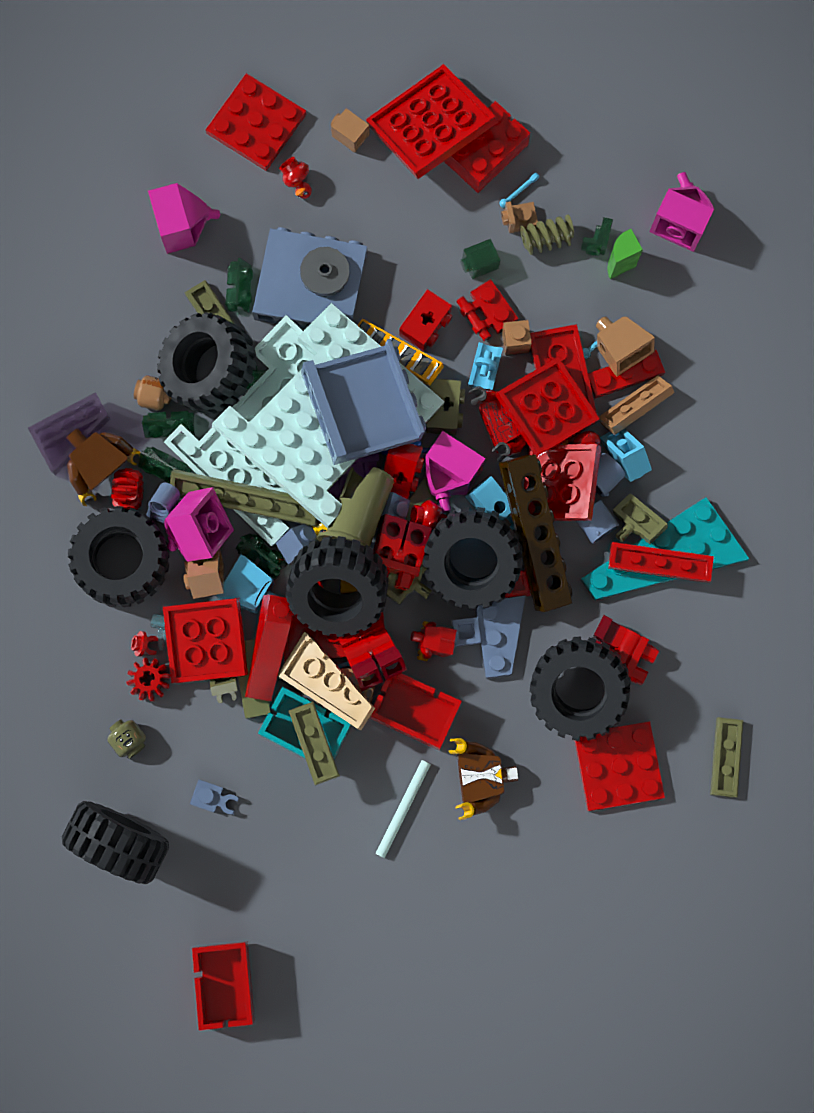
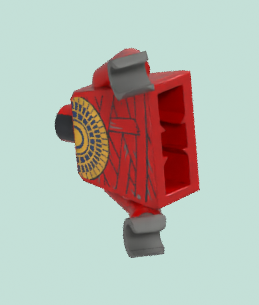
M477 386L469 391V393H473L477 397L471 403L476 405L482 402L479 412L494 445L492 452H500L501 456L497 460L501 462L507 456L521 452L527 442L495 396L498 391L485 390L483 387Z

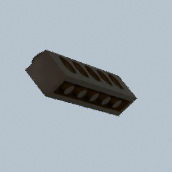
M525 455L500 462L499 467L514 527L519 534V542L523 546V563L535 611L547 612L572 604V588L567 582L565 575L566 563L559 551L560 539L554 530V514L548 506V490L542 482L541 463L536 455ZM524 477H527L529 481V486L526 490L522 485ZM531 502L535 505L533 514H530L528 509ZM539 526L541 535L537 539L535 537V529ZM545 551L547 554V560L543 564L541 561V554ZM549 576H552L553 584L549 588L547 586V579Z

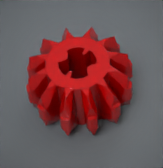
M125 468L115 472L111 488V498L113 499L112 504L114 507L123 506L125 510L130 508L137 510L140 508L143 500L144 482L139 470Z
M143 658L142 667L135 662L133 665L137 671H128L127 674L134 677V679L128 680L126 683L128 686H135L130 692L132 695H137L140 692L139 700L144 701L148 694L149 700L154 702V693H157L162 698L164 693L160 690L161 687L165 689L170 688V685L163 681L169 680L171 676L168 673L162 674L167 669L165 664L158 667L159 661L153 659L150 665L149 660ZM147 674H150L153 678L155 677V680L150 682V686L143 682V680L147 679Z

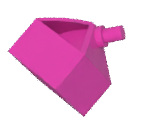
M682 172L677 175L681 187L668 189L655 216L650 233L694 252L714 211V207L706 194L699 187L694 186L693 182L689 181L686 172Z
M178 183L148 191L160 236L167 254L196 246L206 221L219 219L220 217L218 209H211L203 200Z
M444 431L441 432L426 455L425 478L431 494L440 503L442 513H447L451 511L449 502L451 495H466L483 471L485 458Z
M213 487L188 492L164 520L169 540L167 548L169 551H176L178 548L187 562L212 558L234 531Z

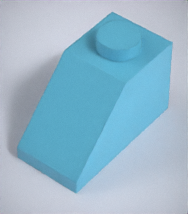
M625 428L616 435L608 432L600 437L607 452L623 468L626 474L625 477L630 482L652 470L644 446Z

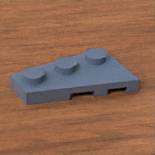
M525 596L505 598L499 603L494 601L492 607L485 609L483 605H478L476 615L479 623L486 679L510 676L512 674Z

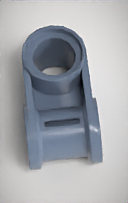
M161 483L148 503L147 516L164 524L165 518L179 503V490L172 484Z

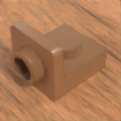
M511 201L506 202L504 211H501L503 225H508L509 233L519 232L521 225L527 230L529 223H532L536 228L538 220L534 202L513 206Z

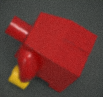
M424 621L422 623L424 627L420 632L412 631L410 640L419 642L418 660L428 661L432 654L440 657L453 655L457 630L436 627L435 622Z

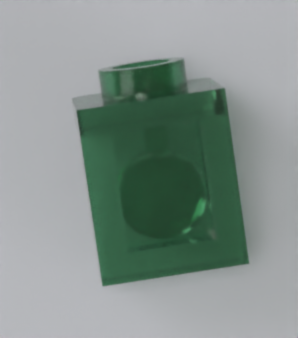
M603 217L602 225H596L594 238H583L581 250L586 251L587 254L592 256L605 255L613 219Z

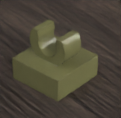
M237 678L210 679L212 696L217 695V701L223 703L222 694L230 693L232 700H236V691H238Z

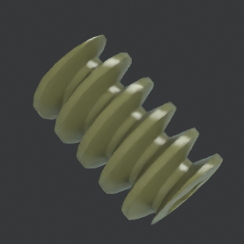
M567 214L564 220L561 216L556 217L555 223L552 219H547L545 225L542 221H538L536 228L532 223L527 225V230L521 225L520 233L525 249H527L530 255H533L534 247L538 249L539 253L543 252V245H546L548 250L551 251L554 242L558 248L562 247L563 240H565L568 246H571L574 228L571 217Z

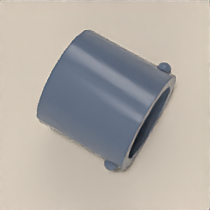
M606 453L600 455L595 492L601 497H607L609 492L626 476L619 463Z
M602 500L594 504L592 521H576L592 544L598 542L619 526Z

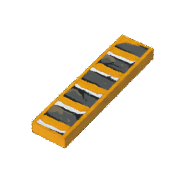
M363 318L357 325L381 347L385 346L387 339H391L393 347L396 346L399 350V362L428 386L432 384L444 367L442 362Z

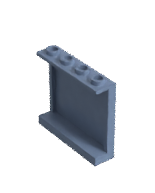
M278 227L277 229L270 228L252 311L254 320L278 324L287 315L299 328L306 329L332 303L353 321L365 258H367V246L359 241L343 242L332 236L321 238L316 237L310 232H301L299 234L283 227ZM318 247L337 249L346 257L349 263V280L342 291L333 296H318L306 289L301 280L300 266L303 258L310 251ZM323 267L320 271L322 273L329 272V269L327 267Z
M387 339L385 346L316 365L313 360L303 363L301 374L334 465L419 441L426 430L424 418L418 415L416 409V396L413 392L410 393L407 385L409 384L407 372L405 369H401L399 350L396 346L393 347L391 339Z

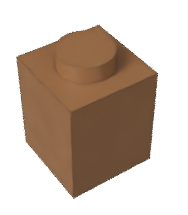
M346 108L341 114L338 113L331 122L332 137L355 153L369 136V124Z
M528 320L503 323L502 338L505 355L530 352L532 343Z

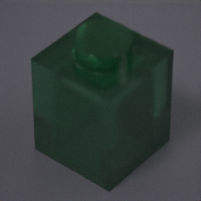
M491 238L463 249V257L460 259L464 272H469L472 279L497 270L500 265V258Z

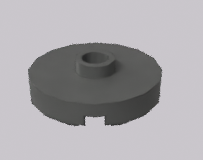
M318 247L310 251L303 258L300 266L301 280L305 288L321 297L333 296L341 292L349 280V263L346 257L337 249ZM323 267H327L329 272L322 273L320 270Z

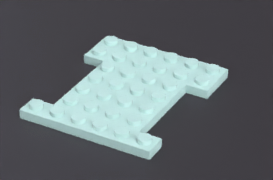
M332 303L297 339L299 343L314 355L311 360L314 361L315 365L381 347ZM400 363L401 369H405L409 379V384L407 385L410 393L413 392L416 396L418 415L424 418L426 424L443 406L445 401ZM301 370L250 422L229 406L212 423V427L325 527L328 528L335 520L342 504L328 490L357 459L337 465L333 464Z
M287 315L255 347L256 357L269 369L247 391L245 396H242L239 402L232 407L248 422L302 369L304 362L310 361L314 357L309 350L297 341L298 336L303 331ZM181 424L164 441L196 474L287 493L213 427L199 441ZM233 509L272 547L290 530L281 519Z

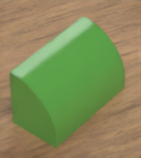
M632 229L623 232L614 244L607 266L610 279L637 266L643 249Z

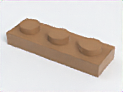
M657 375L599 416V420L605 428L616 435L671 396L674 390L669 383Z

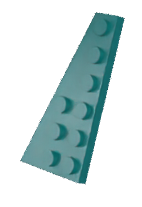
M707 497L668 521V528L652 544L647 543L643 538L633 544L714 556L712 569L749 560V557ZM609 561L581 578V581L596 601L678 578L608 569Z

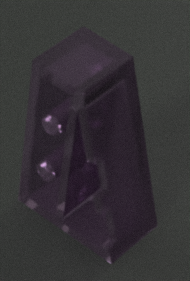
M95 392L28 427V430L49 469L56 476L70 460L69 454L76 449L66 437L78 428L88 439L93 433L98 432L110 420V417Z

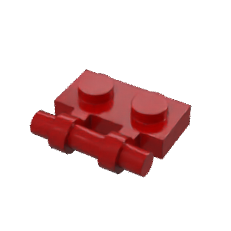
M491 279L470 292V296L474 300L472 303H468L464 296L456 301L461 308L460 312L463 317L468 318L473 325L472 330L476 335H480L484 342L491 338V334L487 330L490 327H493L495 332L499 334L502 332L503 323L518 321L517 315ZM480 309L486 319L481 321L475 311Z

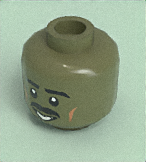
M120 719L109 728L111 733L107 741L119 757L127 756L130 759L145 748L146 735L134 720L123 722Z

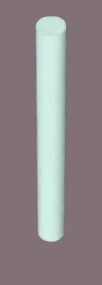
M421 760L375 854L383 858L386 857L431 764Z

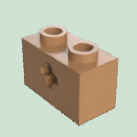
M220 548L212 558L185 561L186 574H184V583L187 590L191 589L193 599L224 593V563Z

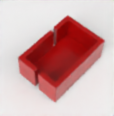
M496 101L488 109L496 116L498 123L444 161L477 193L493 180L529 144L530 132L515 118L510 121L511 114Z
M400 673L385 680L381 689V693L385 694V697L378 695L374 704L375 709L369 719L440 751L462 701L441 691L437 699L433 697L436 689Z
M248 941L192 948L194 973L202 971L203 975L194 978L199 1031L223 1028L226 1026V1020H229L228 1027L253 1025L255 1023Z

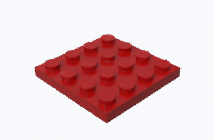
M444 64L366 119L369 127L417 179H420L498 123L496 116Z

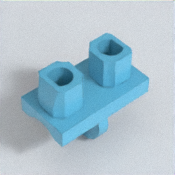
M481 342L478 343L468 386L474 388L481 386L485 390H493L503 348L489 346Z

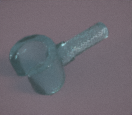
M154 614L151 620V627L158 629V651L164 650V616Z

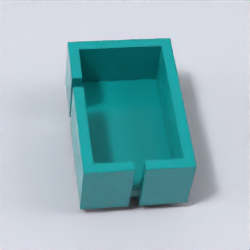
M282 687L271 707L273 711L277 712L276 716L268 713L258 734L305 759L289 710L311 703V701ZM314 703L335 760L352 725L332 712L329 714V718L325 717L327 710Z

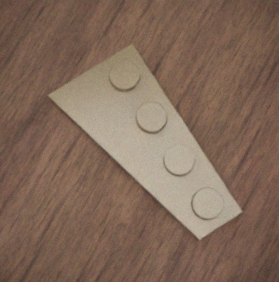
M304 632L278 673V676L357 729L362 730L375 707L314 639Z

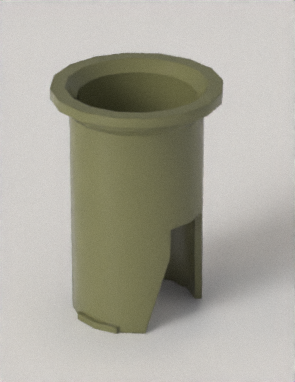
M351 467L338 499L342 504L338 516L325 532H320L317 535L316 539L320 542L324 537L332 536V539H338V536L346 537V540L352 541L356 539L361 542V545H368L370 547L392 490L394 478L376 467H373L368 475L363 478Z

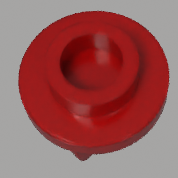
M144 631L134 635L131 649L134 651L135 656L142 657L143 654L147 656L155 655L157 651L150 650L148 643L149 641H158V637L147 636Z

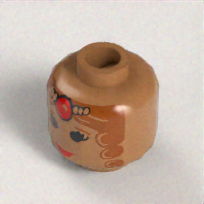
M146 375L142 380L137 381L134 399L137 400L140 407L159 411L165 404H170L171 397L167 396L164 392V387L161 386L159 378Z

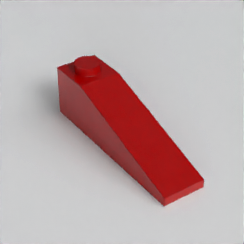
M263 595L245 697L271 701L293 614L289 608L290 604L285 597Z

